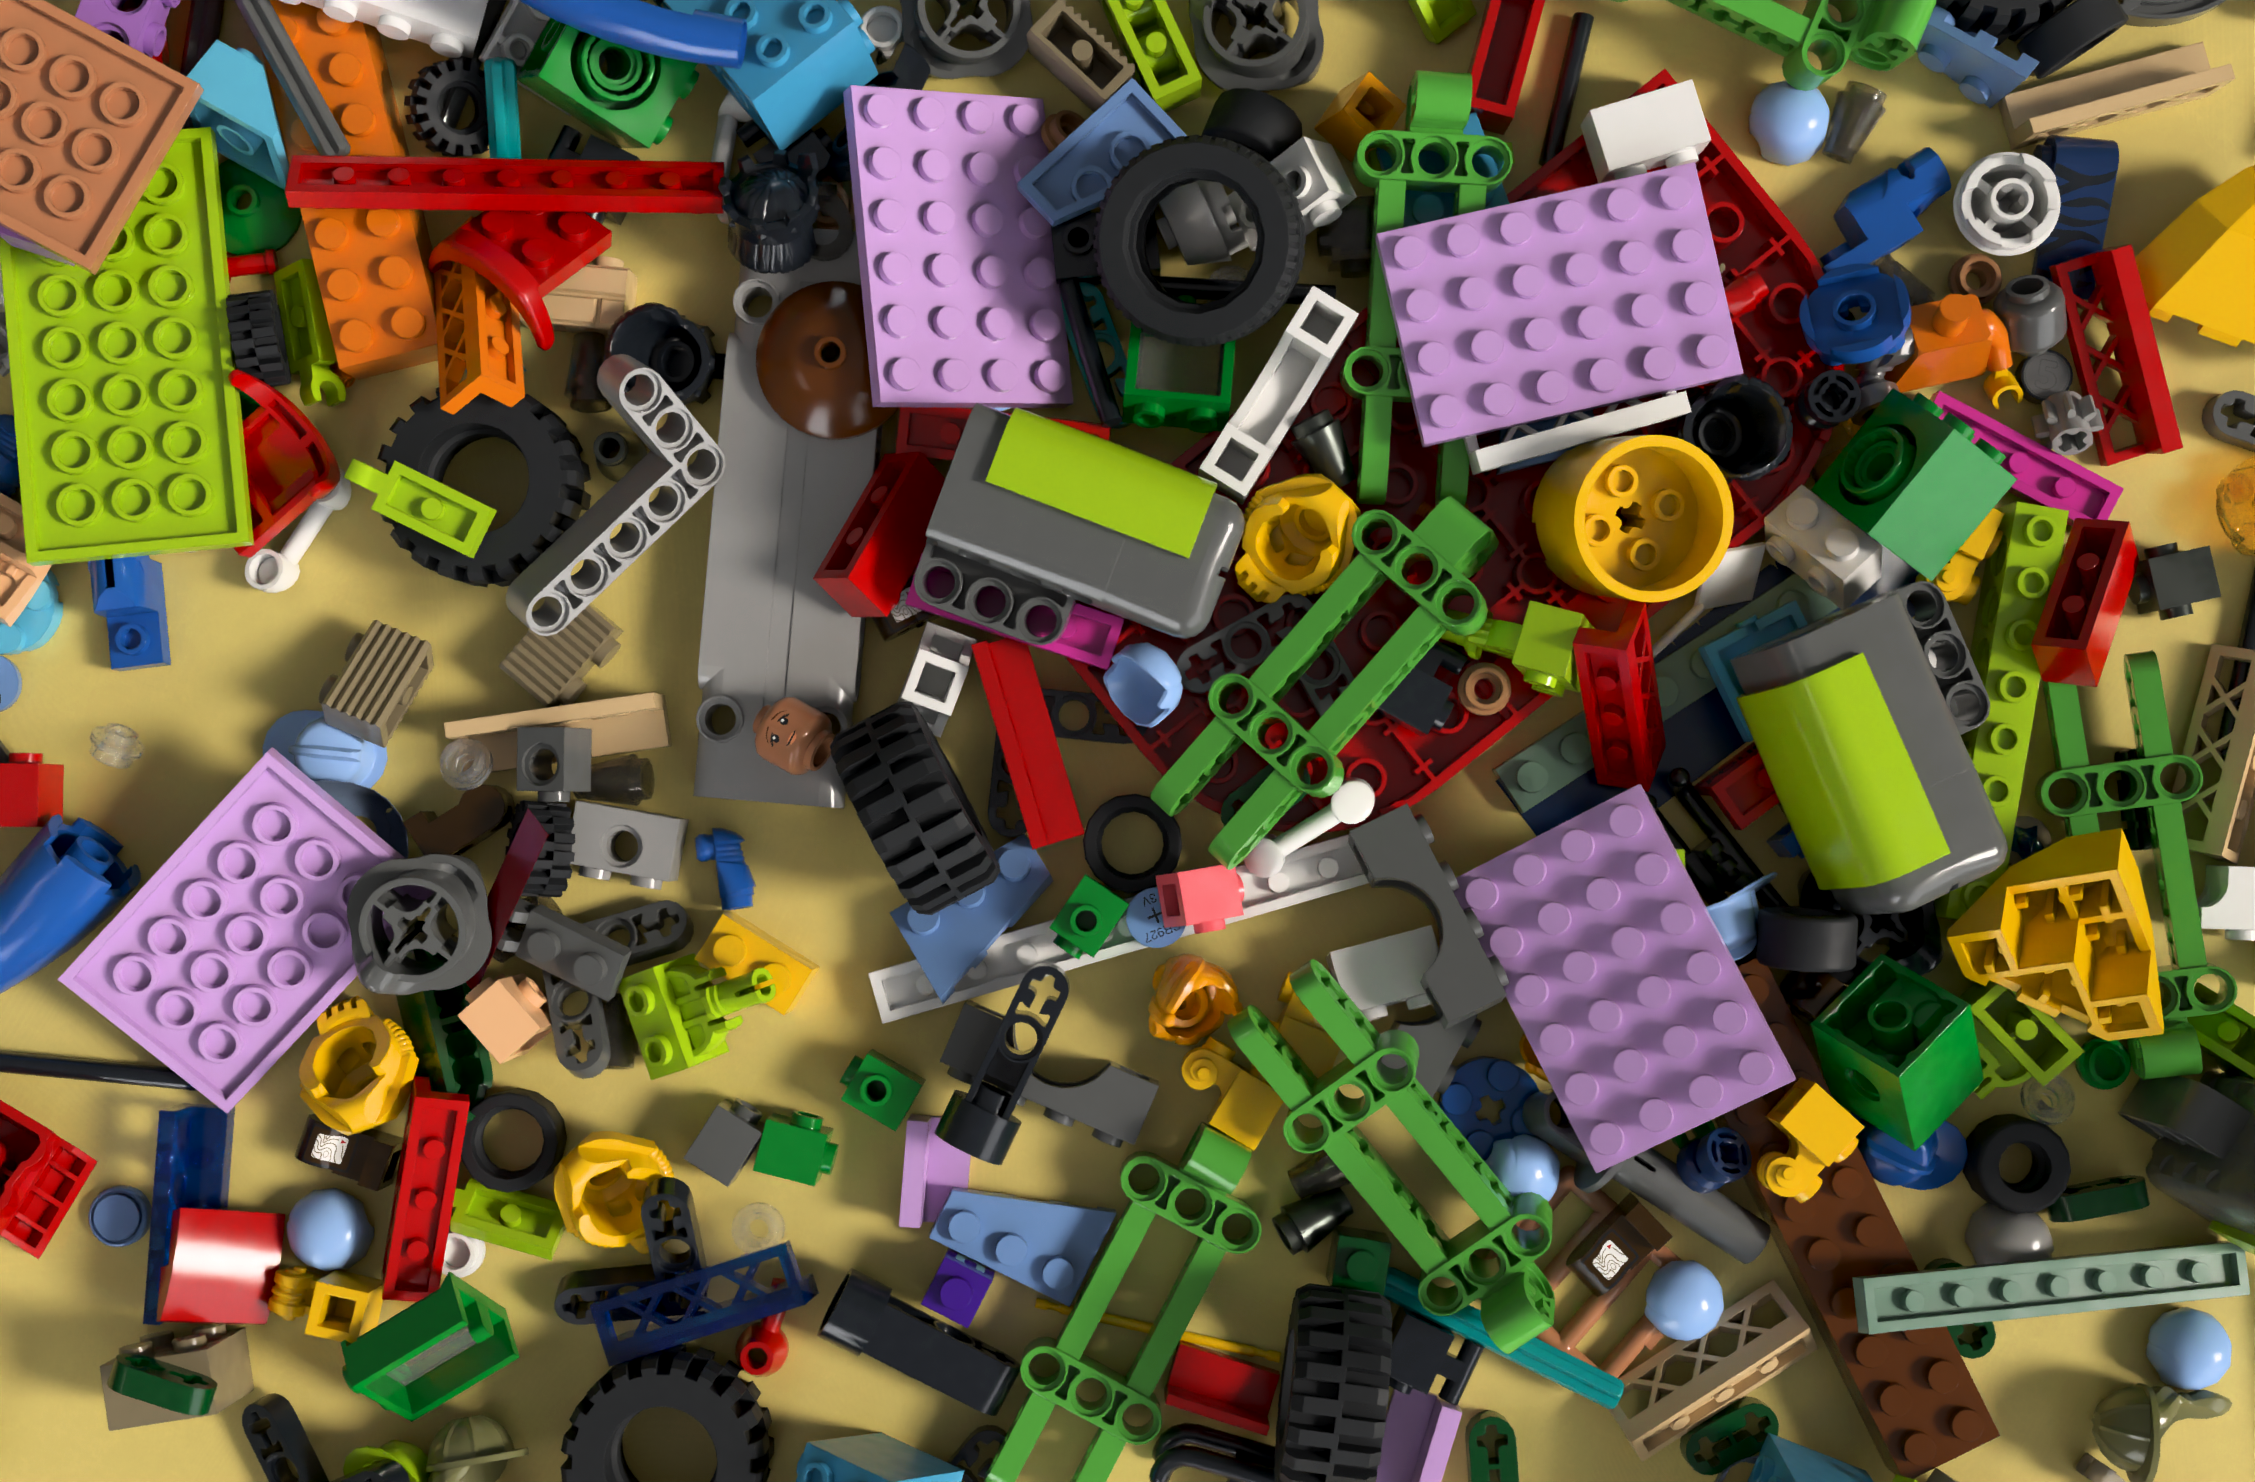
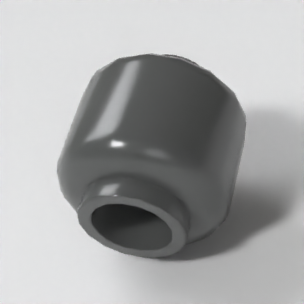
M2025 275L2011 280L1997 294L1993 302L1994 313L2007 328L2010 350L2012 352L2027 357L2038 356L2047 352L2049 348L2054 347L2066 334V304L2062 288L2048 281L2043 276Z

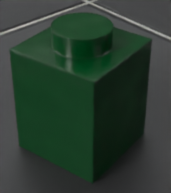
M1338 1225L1332 1233L1326 1278L1330 1286L1379 1292L1384 1296L1392 1246L1386 1233Z

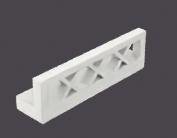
M1686 391L1663 393L1662 398L1644 403L1637 399L1625 403L1630 405V407L1616 411L1615 409L1618 404L1610 405L1604 414L1590 417L1583 412L1570 414V416L1579 421L1567 425L1563 424L1568 415L1558 417L1552 429L1538 432L1526 424L1511 427L1500 444L1482 449L1479 448L1476 435L1463 438L1473 475L1685 415L1692 412ZM1517 429L1528 435L1511 440Z

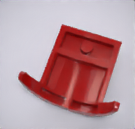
M484 211L460 229L448 235L434 247L429 257L428 270L435 273L442 267L444 261H454L468 266L484 276L510 300L527 323L537 346L547 351L554 343V331L542 298L609 249L612 244V231L584 212Z
M235 369L228 375L230 383L261 405L243 421L254 545L233 547L238 555L251 558L317 499L326 497L335 489L340 481L341 474L337 460L327 442L312 422L293 402L262 380L244 371Z

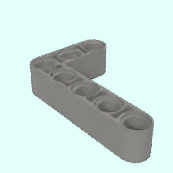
M617 354L606 359L599 368L597 384L602 395L642 440L650 452L530 564L508 587L506 593L508 609L516 618L538 635L550 636L563 630L708 492L724 473L726 466L725 456L719 446L663 378L653 369L629 355ZM636 375L635 386L625 394L626 383L631 377ZM667 413L666 423L656 431L659 419ZM698 450L696 459L687 467L688 459L692 453ZM660 487L657 497L649 502L651 493ZM622 523L620 532L610 539L613 529ZM581 560H584L579 572L571 575L574 566ZM545 597L541 608L532 612L534 604L539 599Z

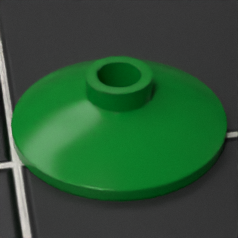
M231 159L219 165L226 251L237 256L263 253L266 249H275L276 252L282 249L291 241L301 224L302 215L300 208H289L285 190ZM244 194H250L252 197L250 206L239 210L237 203L240 197Z

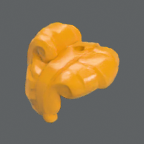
M1194 954L1174 956L1169 958L1166 963L1159 965L1155 970L1152 980L1155 994L1152 996L1148 1007V1012L1150 1013L1148 1026L1153 1037L1175 1042L1178 1045H1194L1222 1026L1224 1013L1235 1016L1243 1010V1004L1239 1001L1238 988L1232 976L1223 968L1206 962L1201 956Z

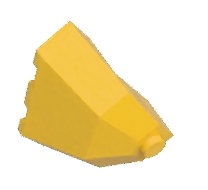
M2255 165L2245 168L2194 201L2135 257L2151 317L2167 323L2173 315L2199 324L2197 327L2198 334L2237 347L2242 340L2255 344Z
M2122 828L2066 837L2010 866L1947 931V940L1964 977L1984 986L1989 981H1992L2017 993V1001L2055 1018L2061 1012L2087 1024L2088 1033L2106 1041L2164 1034L2153 928L2139 869Z

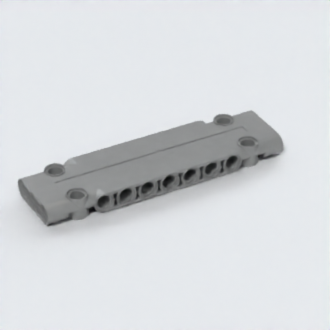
M813 228L817 249L810 262L795 271L784 274L780 272L776 274H763L754 272L740 263L739 286L735 290L733 297V306L736 311L735 331L729 334L726 347L718 446L725 456L726 466L722 477L714 485L699 650L698 685L700 689H703L702 704L698 708L696 715L699 738L693 796L844 809L846 790L839 777L832 755L817 771L810 770L803 775H791L764 760L756 752V733L753 732V723L759 711L766 705L772 706L784 697H795L823 712L825 715H835L840 722L841 732L853 726V702H857L860 690L866 617H851L813 577L879 465L883 424L867 434L850 439L828 440L807 435L790 426L773 410L762 392L756 370V350L762 328L773 310L785 298L801 288L820 282L844 281L861 285L856 231ZM764 295L772 298L773 304L768 314L758 318L748 315L749 304L754 298ZM835 345L827 346L822 352V360L828 363L835 362L840 356V348ZM728 705L735 713V726L730 732L720 735L712 726V716L718 708Z

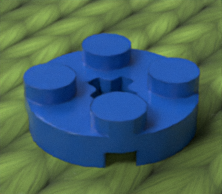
M1859 263L1833 269L1817 280L1818 288L1810 294L1808 299L1807 295H1805L1801 302L1799 318L1805 341L1818 354L1821 362L1829 366L1859 364L1872 361L1885 354L1895 353L1903 347L1905 333L1911 323L1912 311L1908 290L1899 277L1893 274V279L1887 274L1879 273L1878 266ZM1853 307H1860L1862 313H1867L1866 316L1859 320L1849 321L1843 319L1849 316V309Z
M1488 1056L1471 1058L1456 1066L1455 1076L1445 1093L1439 1095L1437 1104L1484 1161L1491 1155L1494 1141L1512 1139L1522 1134L1535 1136L1526 1128L1522 1117V1110L1526 1099L1531 1094L1539 1091V1089L1525 1070L1506 1059ZM1486 1095L1492 1101L1501 1099L1503 1103V1108L1498 1111L1499 1119L1493 1123L1487 1118L1479 1120L1476 1116V1112L1482 1108L1480 1099Z

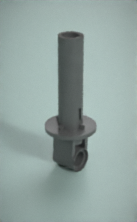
M1554 1090L1537 1091L1526 1099L1522 1110V1117L1526 1128L1533 1135L1577 1162L1574 1171V1183L1583 1192H1595L1611 1179H1614L1743 1264L1754 1261L1765 1248L1771 1232L1770 1225L1718 1190L1702 1194L1692 1191L1679 1176L1676 1163L1653 1148L1596 1174ZM1552 1101L1557 1103L1561 1111V1119L1558 1125H1555L1550 1118L1549 1108Z

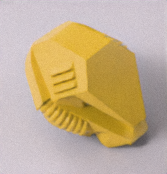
M1302 474L1261 488L1256 491L1255 496L1251 498L1248 507L1245 509L1243 515L1245 525L1241 537L1245 555L1236 563L1235 573L1238 579L1237 584L1257 602L1274 603L1285 592H1290L1292 595L1298 593L1302 596L1318 594L1320 591L1324 592L1354 559L1356 547L1353 544L1351 535L1354 523L1361 516L1360 510L1348 495L1322 474Z
M357 995L333 1004L331 1008L324 1011L316 1020L320 1035L312 1039L299 1067V1081L301 1082L299 1085L301 1088L299 1096L325 1125L349 1136L398 1118L407 1102L419 1058L416 1057L412 1041L409 1040V1036L402 1030V1027L398 1026L390 1018L380 1019L378 1015L372 1012L363 998Z
M614 1131L591 1132L558 1163L553 1172V1187L555 1199L567 1233L573 1234L581 1241L584 1240L585 1243H590L592 1246L614 1248L625 1247L630 1243L639 1253L645 1255L649 1253L641 1217L644 1191L648 1184L655 1179L674 1177L670 1161L667 1160V1156L663 1154V1151L659 1150V1147L655 1145V1141ZM661 1200L660 1202L664 1203L667 1213L666 1221L672 1220L674 1208L670 1207L668 1200ZM669 1240L662 1243V1246H664Z

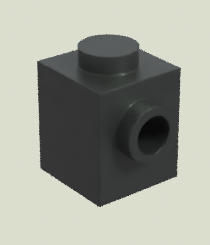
M2177 542L2145 549L2146 560L2139 561L2128 593L2132 603L2137 605L2138 614L2158 611L2160 621L2193 614L2191 603L2221 597L2210 546L2179 552Z

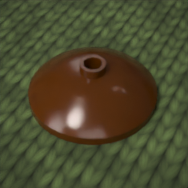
M827 281L812 284L789 295L770 314L762 328L757 344V376L768 403L790 426L817 438L828 440L850 439L877 429L888 421L900 408L873 407L861 285L844 281ZM835 345L841 351L839 358L832 363L823 361V350L827 346Z

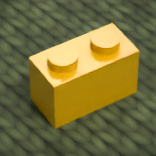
M734 912L722 914L694 958L710 969L724 968L727 975L722 977L727 980L750 973L757 968L768 970L773 979L755 985V989L758 990L775 984L776 994L771 1001L765 1004L783 1015L793 1011L820 968L819 965Z

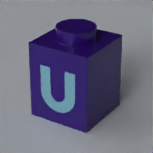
M948 1248L923 1297L921 1305L969 1328L993 1281L995 1270Z

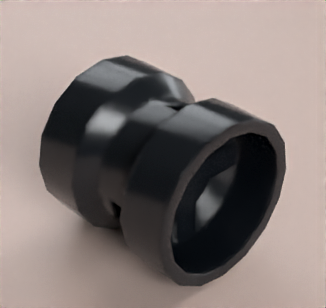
M1842 370L1823 372L1805 383L1798 390L1794 398V410L1797 419L1805 427L1815 431H1825L1834 428L1857 412L1861 404V390L1857 381L1850 374Z

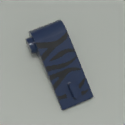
M2050 135L2043 145L2036 146L2033 156L2043 161L2054 173L2060 193L2061 206L2059 218L2053 231L2044 242L2036 247L2031 275L2043 276L2048 281L2053 282L2049 266L2103 249L2119 164V148L2114 140ZM2091 265L2068 272L2073 293L2089 300L2096 285Z

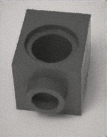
M518 727L517 791H538V802H570V792H591L592 729ZM554 756L557 759V769L555 774H553L552 771V760Z
M736 1098L734 1103L725 1099L716 1106L683 1159L728 1187L737 1179L761 1141L765 1123L760 1121L763 1114L753 1105L742 1099Z

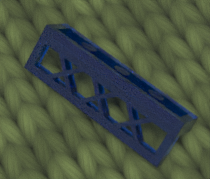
M182 1103L159 1110L143 1324L160 1325L164 1323L156 1321L161 1267L169 1264L173 1210L178 1208L227 1210L235 1106L228 1114L216 1105Z
M790 1240L594 1302L590 1305V1309L610 1367L805 1305L819 1294L813 1273L801 1276ZM779 1257L786 1278L785 1282L765 1287L753 1280L762 1261ZM750 1266L745 1276L735 1271ZM722 1275L740 1285L735 1298L717 1303L704 1296L712 1277ZM700 1282L696 1291L687 1287V1285ZM673 1291L690 1300L691 1303L685 1315L667 1318L656 1312L655 1310L663 1293ZM652 1297L648 1306L638 1302ZM624 1306L642 1316L637 1329L616 1336L609 1310ZM698 1306L703 1307L700 1310L696 1311Z

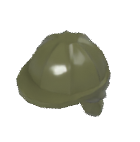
M2137 1383L2134 1387L2119 1389L2100 1401L2094 1411L2092 1433L2101 1453L2110 1463L2126 1470L2130 1482H2153L2159 1464L2161 1438L2168 1428L2178 1420L2187 1418L2208 1419L2222 1416L2230 1410L2232 1402L2229 1398L2208 1390L2176 1393L2168 1386L2150 1387L2146 1384Z
M476 1415L453 1419L438 1431L431 1443L427 1465H425V1472H431L427 1482H496L506 1468L508 1459L529 1455L528 1447L514 1449L512 1439L507 1430L497 1421L487 1416Z

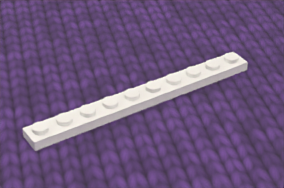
M1349 834L1298 848L1286 856L1281 870L1272 877H1258L1252 874L1245 864L1236 866V873L1240 876L1244 886V899L1242 902L1244 915L1225 918V925L1368 884L1369 882L1348 843ZM1135 896L1125 898L1124 900H1126L1130 904L1131 900ZM1126 909L1094 958L1084 952L1080 959H1077L1053 943L1058 934L1049 927L1055 919L1001 934L987 950L988 955L976 968L972 967L956 984L954 993L944 1004L939 999L917 959L868 974L882 1024L1019 985L1028 970L1040 963H1052L1067 971L1147 948V946L1139 943L1131 935L1126 922ZM1193 925L1186 926L1180 938L1195 934Z

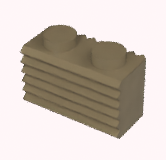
M1057 0L1026 34V39H1028L1027 45L1029 46L1028 52L1093 112L1100 108L1131 78L1135 80V63H1127V56H1120L1119 49H1112V42H1104V35H1097L1096 28H1089V20L1081 21V13H1074L1073 6H1066V0Z
M590 603L557 634L542 636L529 629L527 634L521 638L520 642L514 646L513 650L500 663L499 668L546 708L559 706L560 704L569 705L574 703L585 690L587 684L582 679L595 664L602 668L616 655L621 647V644L616 639L622 634L623 630Z
M373 620L365 635L356 633L351 639L345 654L347 664L339 676L332 674L326 679L320 691L319 703L322 705L326 724L385 748L389 739L392 738L394 731L398 728L399 722L402 721L404 714L407 713L409 706L413 703L414 697L417 696L419 689L422 688L424 681L428 678L429 672L432 671L434 661L432 647L427 640H420L417 636H411L407 632H401L398 628H392L388 624H382L378 620Z

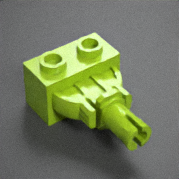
M1530 600L1523 625L1492 619L1493 614L1488 610L1486 622L1476 633L1462 636L1455 635L1447 630L1440 638L1464 646L1468 656L1473 659L1479 660L1482 651L1511 659L1512 664L1524 675L1523 681L1532 684V689L1562 697L1564 689L1580 692L1573 649V640L1578 628H1595L1582 613ZM1447 609L1448 617L1451 619L1459 620L1469 615L1468 613Z
M695 953L622 978L619 990L650 1079L654 1080L688 1069L730 1052L725 1038L730 1030L741 1026L743 1019L741 1015L728 1020L724 1016L759 1003L771 1001L776 994L775 984L758 990L755 989V985L773 979L769 971L764 968H757L750 973L714 985L712 980L727 975L725 969L719 967L707 970L699 966L698 961L694 959L696 957Z
M1989 981L1986 986L1975 982L1959 996V998L1971 1004L1984 1081L1973 1092L1981 1100L1996 1087L2015 1086L2031 1077L2044 1087L2085 1052L2050 1015L2017 1001L2016 992L1992 981Z

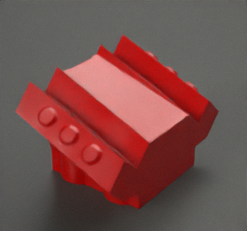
M0 1100V1237L39 1259L98 1161Z

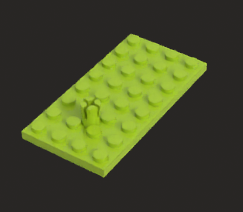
M211 127L181 129L96 275L77 265L71 266L11 246L0 237V261L26 561L32 566L254 545L240 390L233 386L228 379L230 372L237 369L235 352L232 350V337L228 329L229 320L226 313V298L231 294L216 134Z

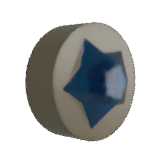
M2017 816L2008 866H2012L2051 846L2050 833L2041 821L2030 816Z

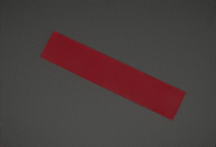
M529 808L524 815L487 897L488 916L492 929V945L484 965L472 978L466 981L471 990L480 984L549 835Z

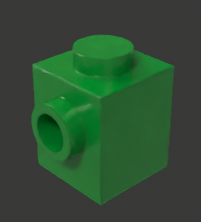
M1085 874L1049 927L1058 934L1053 943L1077 959H1080L1084 952L1094 958L1129 906V902Z
M872 1049L864 1059L855 1055L840 1080V1083L847 1086L841 1100L896 1131L926 1079Z
M795 1110L792 1112L791 1117L773 1113L766 1119L753 1171L815 1186L821 1179L822 1173L831 1175L835 1164L839 1144L830 1142L834 1128L823 1126V1117L804 1111Z

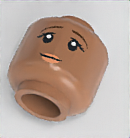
M784 697L772 706H764L757 714L753 723V732L756 733V752L764 760L791 775H803L810 770L817 771L826 763L831 755L830 744L835 735L832 733L830 719L823 712L795 697Z

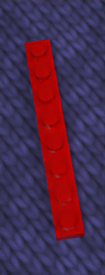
M292 155L285 194L289 208L724 214V209L722 208L724 198L718 189L720 179L725 178L724 162Z

